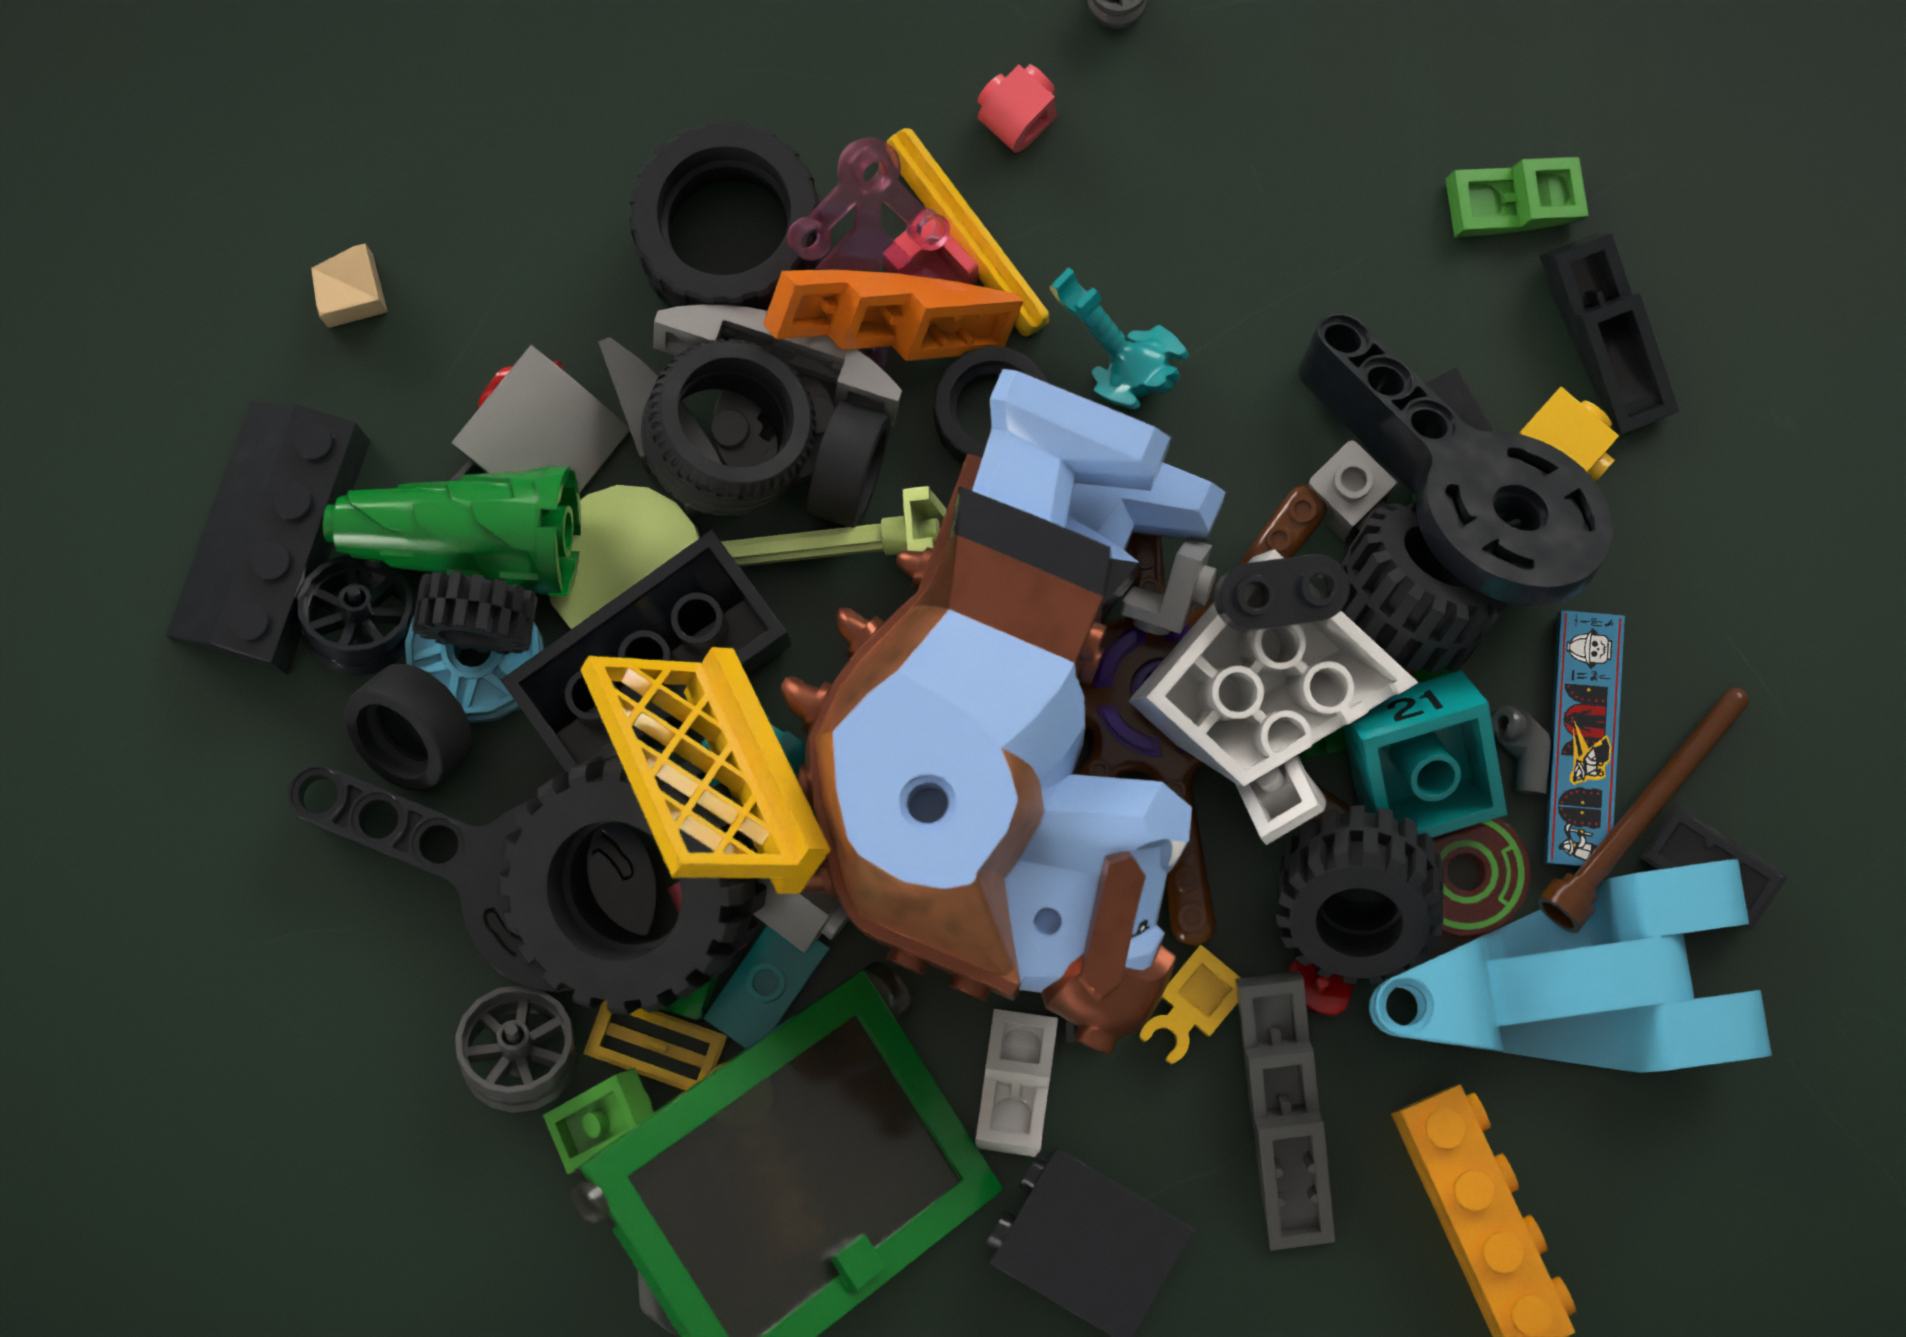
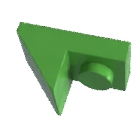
M632 1068L608 1078L547 1112L543 1117L565 1170L569 1175L581 1170L580 1166L589 1161L592 1155L654 1112L651 1100L642 1086L636 1069Z

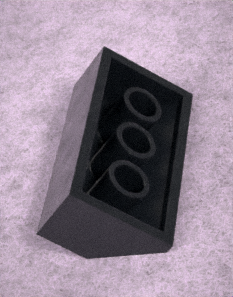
M250 401L166 637L288 675L302 636L298 618L297 596L305 579L318 566L329 560L334 543H327L324 538L323 516L325 508L328 504H336L338 497L348 495V490L354 489L371 441L356 422L297 404Z
M710 530L501 679V682L567 772L598 756L604 757L616 751L580 670L588 656L702 663L711 647L734 648L748 677L792 644L786 629L714 531ZM611 681L615 689L635 702L639 703L643 698L642 695L622 682ZM663 684V686L687 701L683 692L687 685ZM651 701L646 706L647 710L674 728L683 724ZM632 726L636 738L649 747L658 742L636 726Z

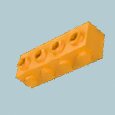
M1456 1085L1392 1112L1391 1116L1492 1336L1567 1337L1576 1333L1568 1317L1576 1313L1573 1299L1563 1280L1559 1276L1551 1279L1540 1257V1254L1548 1251L1545 1239L1532 1215L1529 1214L1523 1218L1511 1194L1519 1190L1516 1176L1506 1157L1502 1153L1494 1156L1483 1133L1491 1129V1125L1478 1096L1474 1092L1466 1095L1462 1086Z

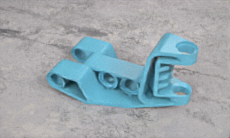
M1738 859L1608 878L1595 890L1597 894V900L1593 903L1595 912L1578 933H1572L1559 927L1540 909L1411 968L1402 974L1385 980V982L1380 983L1373 990L1368 1004V1012L1372 1023L1381 1032L1390 1036L1636 1073L1667 1071L1772 1056L1761 990L1704 998H1694L1684 934L1749 924ZM1395 988H1403L1409 991L1417 1003V1013L1414 1019L1404 1026L1395 1023L1386 1011V999Z

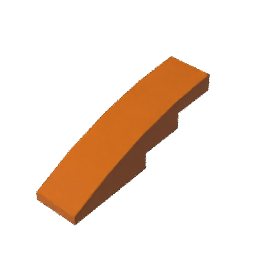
M851 270L782 271L763 325L775 339L828 335L841 350L892 346L905 361L956 357L985 346L1005 348L1024 301L1015 293L957 281L898 273Z

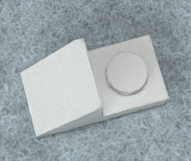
M1298 755L1244 787L1236 784L1257 832L1266 845L1323 812L1327 802L1324 794L1306 772Z

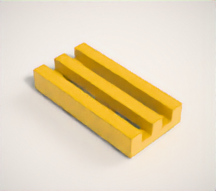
M605 1000L601 1004L583 1054L627 1070L635 1068L638 1074L686 1091L709 1075L719 1065V1059L729 1037L659 1011L647 1012L642 1007L630 1014V1016L709 1043L710 1046L707 1054L704 1056L610 1022L613 1014L608 1011L607 1000ZM605 1034L699 1067L701 1070L696 1081L601 1047Z

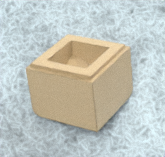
M366 243L353 246L311 268L319 318L327 328L388 312L374 256Z

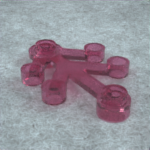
M866 137L856 140L845 147L838 160L837 172L839 183L807 217L800 218L791 225L787 239L791 249L800 257L809 261L818 260L825 256L830 249L832 239L829 230L854 207V227L814 270L852 269V271L879 272V264L881 263L890 273L942 279L933 271L921 268L881 228L882 201L907 223L909 238L924 250L933 251L941 248L949 238L950 225L947 219L932 208H925L898 181L901 164L895 149L879 138ZM878 162L879 168L875 176L869 181H864V172L867 166ZM935 220L934 232L929 237L921 238L922 227L928 221ZM810 230H817L818 235L814 244L810 247L802 248L801 241L803 236ZM872 348L868 358L882 369L887 360L888 348Z

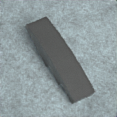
M1300 971L1235 979L1250 1113L1270 1251L1334 1243L1335 1234L1325 1129L1319 1110L1314 1050L1309 1039L1304 979Z

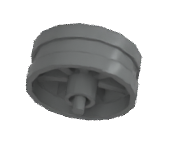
M523 985L497 988L478 998L462 1016L455 1035L457 1060L467 1085L476 1098L497 1110L511 1113L537 1110L557 1099L572 1081L578 1063L576 1038L571 1019L560 1001L545 991ZM517 1013L516 1020L507 1021L502 1025L497 1021V1019L504 1015ZM530 1013L543 1015L550 1019V1021L529 1032L527 1027ZM484 1028L498 1042L495 1044L472 1046L474 1039ZM564 1033L565 1045L562 1054L537 1047L557 1034ZM500 1059L485 1080L478 1076L470 1065L472 1062ZM537 1063L553 1067L546 1075L533 1081L531 1073L535 1070ZM508 1073L515 1077H521L523 1085L511 1087L500 1084Z

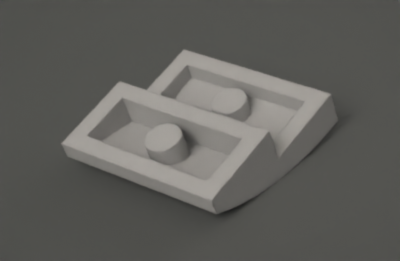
M530 345L451 444L486 473L520 472L547 466H571L570 470H574L580 494L628 435L630 429L571 376L534 346Z

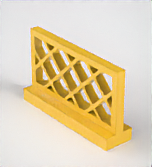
M711 647L702 663L588 656L580 669L671 876L770 878L777 894H800L831 849L734 648ZM611 681L622 682L642 695L643 698L639 703L635 702L615 689ZM663 684L687 685L683 691L687 701L663 686ZM651 701L681 721L683 724L679 730L647 710L646 706ZM632 726H636L666 746L663 753H658L637 739ZM691 728L704 736L711 751L685 735L688 729ZM672 752H675L707 773L702 781L669 760V756ZM655 776L689 797L690 799L687 804L683 806L662 792L658 787ZM713 778L728 787L734 802L708 786ZM698 803L730 824L731 826L728 831L724 833L691 811L695 804ZM678 829H682L714 850V852L688 853ZM737 830L752 839L758 854L732 838Z

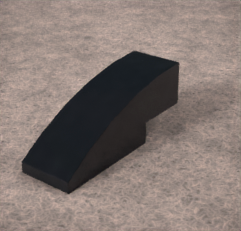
M1595 233L1539 255L1571 340L1599 400L1617 433L1624 434L1680 412L1641 294L1631 292L1612 233Z

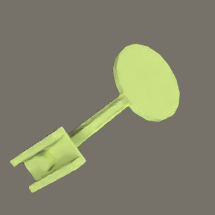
M616 485L588 494L580 500L581 535H573L571 551H580L573 588L567 596H549L550 602L569 628L573 629L700 538L698 528L679 504L648 487ZM929 486L903 489L904 516L882 518L880 524L721 542L739 567L884 551L886 556L897 555L901 551L906 550L924 552L926 547H934L940 530L939 525H942L947 509Z

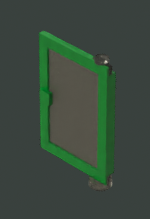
M881 962L870 963L838 986L827 991L574 1169L582 1181L571 1190V1197L575 1207L591 1223H597L605 1217L680 1337H817L1004 1190L898 1024L910 1015L912 1000L904 981L888 965Z

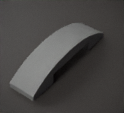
M700 304L679 306L657 312L654 320L653 349L677 356L684 350L686 351L692 346L702 342L706 343L709 340H745V343L748 344L753 342L757 346H764L768 352L772 350L777 356L784 358L783 362L789 363L793 370L837 384L833 408H836L838 403L843 400L890 415V426L893 427L902 390L870 358L857 349L841 350L828 335L775 339L763 325L767 311L743 306Z

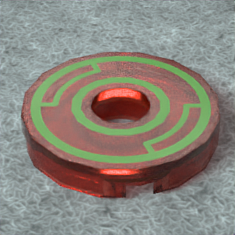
M1495 818L1433 837L1435 853H1440L1443 862L1444 920L1443 924H1441V933L1458 938L1480 936L1509 922L1524 903L1531 879L1528 853L1515 830L1500 818ZM1466 855L1473 858L1479 864L1482 877L1476 889L1469 891L1460 890L1450 882L1447 868L1453 857Z

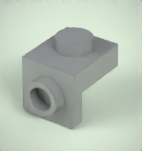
M1351 440L1311 477L1308 486L1333 511L1326 525L1345 542L1357 529L1361 531L1375 510L1380 507L1385 509L1388 506L1385 501L1389 498L1398 482L1357 442Z
M1187 538L1176 553L1165 594L1162 595L1134 586L1122 600L1119 613L1133 618L1134 626L1145 632L1156 635H1168L1173 631L1181 634L1192 616L1195 603L1205 606L1210 596L1217 573L1216 568L1207 566L1213 545Z

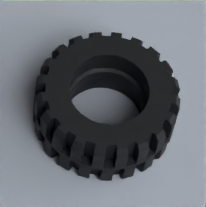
M654 749L655 751H657V752L660 753V754H662L663 751H664V750ZM616 751L604 757L598 756L552 778L538 788V797L525 802L514 817L515 825L520 829L505 836L500 855L503 859L511 862L509 868L498 873V893L500 895H509L511 907L502 912L507 931L518 929L525 945L517 950L527 965L537 960L547 971L542 976L543 982L556 992H559L566 986L575 990L572 997L573 1001L587 1008L594 1009L607 1000V1009L611 1014L630 1015L640 1007L647 1012H653L667 1008L679 998L686 999L726 970L739 957L738 950L751 941L759 925L756 918L752 917V914L764 907L767 886L763 883H756L755 878L679 877L682 894L680 913L674 928L661 937L644 936L628 931L615 923L601 909L591 891L587 876V854L595 831L603 824L615 821L638 827L654 837ZM672 752L668 759L675 763L676 757ZM689 761L679 765L701 781L707 774ZM655 776L658 787L662 792L683 806L687 804L690 799L689 797ZM722 783L715 786L708 785L731 801L733 800L728 787ZM698 803L691 810L724 833L731 826ZM678 829L688 853L714 852V850L682 829ZM737 830L732 838L758 854L756 848L752 849L749 837Z

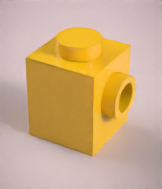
M1560 387L1519 432L1521 435L1543 441L1562 451L1583 467L1595 482L1615 461L1606 451L1619 437L1610 428L1612 422L1605 412L1589 401H1582L1580 403L1563 387Z

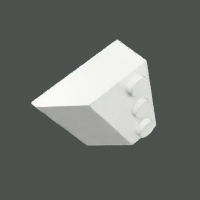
M1274 549L1252 557L1248 563L1281 559L1283 557ZM1308 583L1311 595L1317 599H1322L1324 595L1313 584ZM1248 584L1244 591L1246 603L1253 608H1258L1263 599L1261 590L1254 584ZM1213 602L1128 701L1177 746L1240 787H1244L1310 748L1313 743L1340 727L1352 723L1367 714L1370 709L1392 696L1404 692L1419 682L1342 611L1329 619L1314 623L1256 631H1239L1228 626L1220 618Z

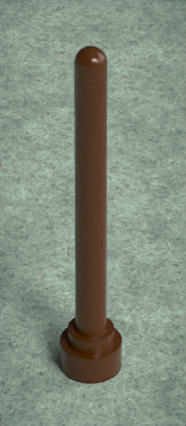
M1740 688L1728 689L1574 875L1567 873L1562 880L1555 878L1537 898L1539 908L1551 921L1572 933H1578L1595 912L1593 903L1597 900L1595 890L1745 710L1749 700L1744 690Z

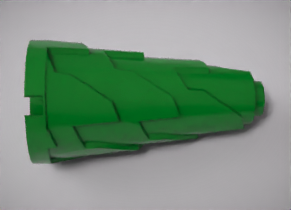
M547 466L520 472L461 475L460 480L398 484L397 488L348 490V495L338 497L336 504H328L326 506L323 516L324 538L327 543L335 544L337 552L349 553L352 558L385 562L394 568L442 572L449 576L450 572L462 573L466 577H472V574L484 576L486 580L493 581L494 579L506 581V585L522 586L524 591H532L533 593L547 596H567L575 582L580 551H571L573 535H581V506L578 482L575 471L570 470L571 466Z

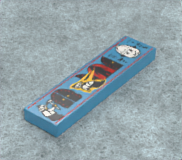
M1561 610L1557 614L1550 732L1552 744L1547 786L1543 865L1580 868L1614 827L1624 615Z

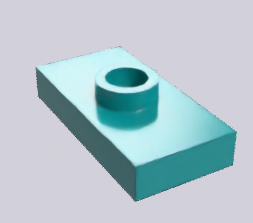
M767 925L703 1019L744 1048L749 1047L780 1024L831 949L817 940L806 953H803Z

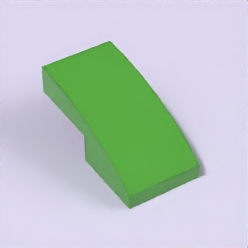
M1579 157L1522 159L1512 168L1454 170L1445 178L1454 238L1541 229L1582 221L1589 216Z

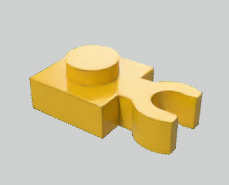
M1200 945L1167 984L1161 999L1172 1007L1171 1011L1167 1015H1159L1150 1019L1141 1029L1139 1039L1145 1043L1158 1029L1171 1031L1176 1043L1174 1049L1165 1058V1061L1170 1065L1176 1063L1188 1050L1189 1031L1193 1026L1207 1037H1210L1238 1003L1235 979L1241 977Z

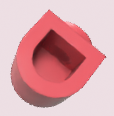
M1018 64L1007 77L999 74L984 87L977 99V102L982 106L978 113V120L1013 152L1018 153L1028 147L1056 119V101L1053 95L1056 89L1047 76L1035 66L1029 64L1024 69Z

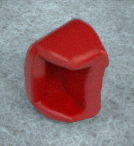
M1294 960L1289 966L1287 972L1300 971L1302 974L1306 1008L1309 1011L1334 1016L1339 1015L1347 1008L1352 998L1354 984L1342 983L1341 975L1332 974L1328 979L1316 974V965L1314 963L1303 966L1299 961Z

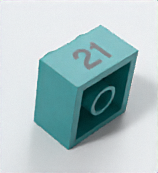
M1462 670L1417 683L1404 692L1394 695L1370 709L1367 714L1352 723L1343 726L1358 805H1365L1364 812L1376 814L1379 807L1392 810L1394 820L1400 821L1404 817H1408L1417 823V835L1428 833L1431 838L1507 815L1489 704Z

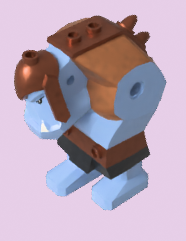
M1003 369L990 397L992 429L984 455L979 457L967 454L934 547H926L924 552L901 551L896 557L897 566L912 578L911 586L918 588L917 593L885 622L877 616L868 621L850 608H839L836 614V626L840 636L850 645L846 653L850 660L833 684L824 682L820 688L806 684L799 678L791 676L786 677L781 685V695L793 715L804 723L802 732L808 734L805 764L799 765V774H795V777L831 849L801 892L809 894L826 892L829 899L837 897L846 915L856 928L870 939L891 948L887 960L924 975L928 965L953 975L948 986L986 1002L991 991L1014 1001L1020 990L1041 992L1046 1009L1079 1026L1074 1036L1075 1041L1111 1055L1119 1038L1136 1033L1150 1018L1163 996L1173 970L1176 955L1160 945L1165 933L1159 928L1157 921L1167 873L1178 862L1189 842L1192 807L1163 782L1073 774L1083 747L1085 731L1084 695L1079 681L1088 685L1091 684L1105 650L1100 647L1107 626H1104L1112 608L1138 577L1139 562L1125 552L1133 533L1207 541L1222 507L1226 492L1210 481L1163 463L1169 449L1170 437L1156 427L1019 371Z

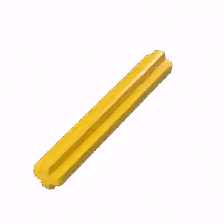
M904 128L891 136L885 143L886 155L930 214L977 263L978 278L986 288L1015 293L1024 301L1014 324L1019 333L1024 337H1028L1041 330L1049 321V311L914 131Z

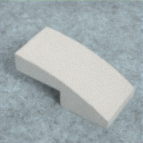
M994 1009L975 1145L978 1149L1036 1157L1040 1153L1058 1018Z

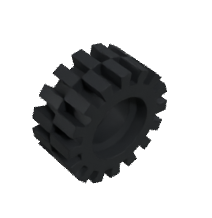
M434 572L433 575L425 574L420 580L412 631L415 634H420V637L424 639H435V643L442 645L453 644L458 649L467 650V648H472L482 653L494 651L498 654H509V652L520 654L523 651L527 652L530 647L538 597H535V593L532 591H524L522 586L506 585V581L494 579L493 581L486 580L484 576L472 574V577H466L462 573L450 572V576L442 572Z

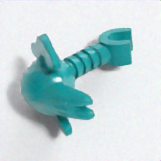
M1067 268L1050 285L1052 294L1067 311L1087 326L1089 332L1094 335V338L1105 351L1110 352L1108 370L1101 366H1097L1092 370V375L1097 381V385L1094 388L1096 394L1113 405L1137 409L1141 404L1136 397L1142 398L1154 393L1165 394L1168 390H1172L1180 376L1177 367L1171 366L1169 361L1172 358L1186 360L1189 353L1184 345L1173 333L1161 325L1155 326L1150 331H1131L1127 335L1129 341H1126L1124 339L1125 335L1120 329L1118 330L1115 323L1111 321L1110 317L1099 305L1102 301L1099 292L1093 287L1086 291L1076 280L1074 271Z

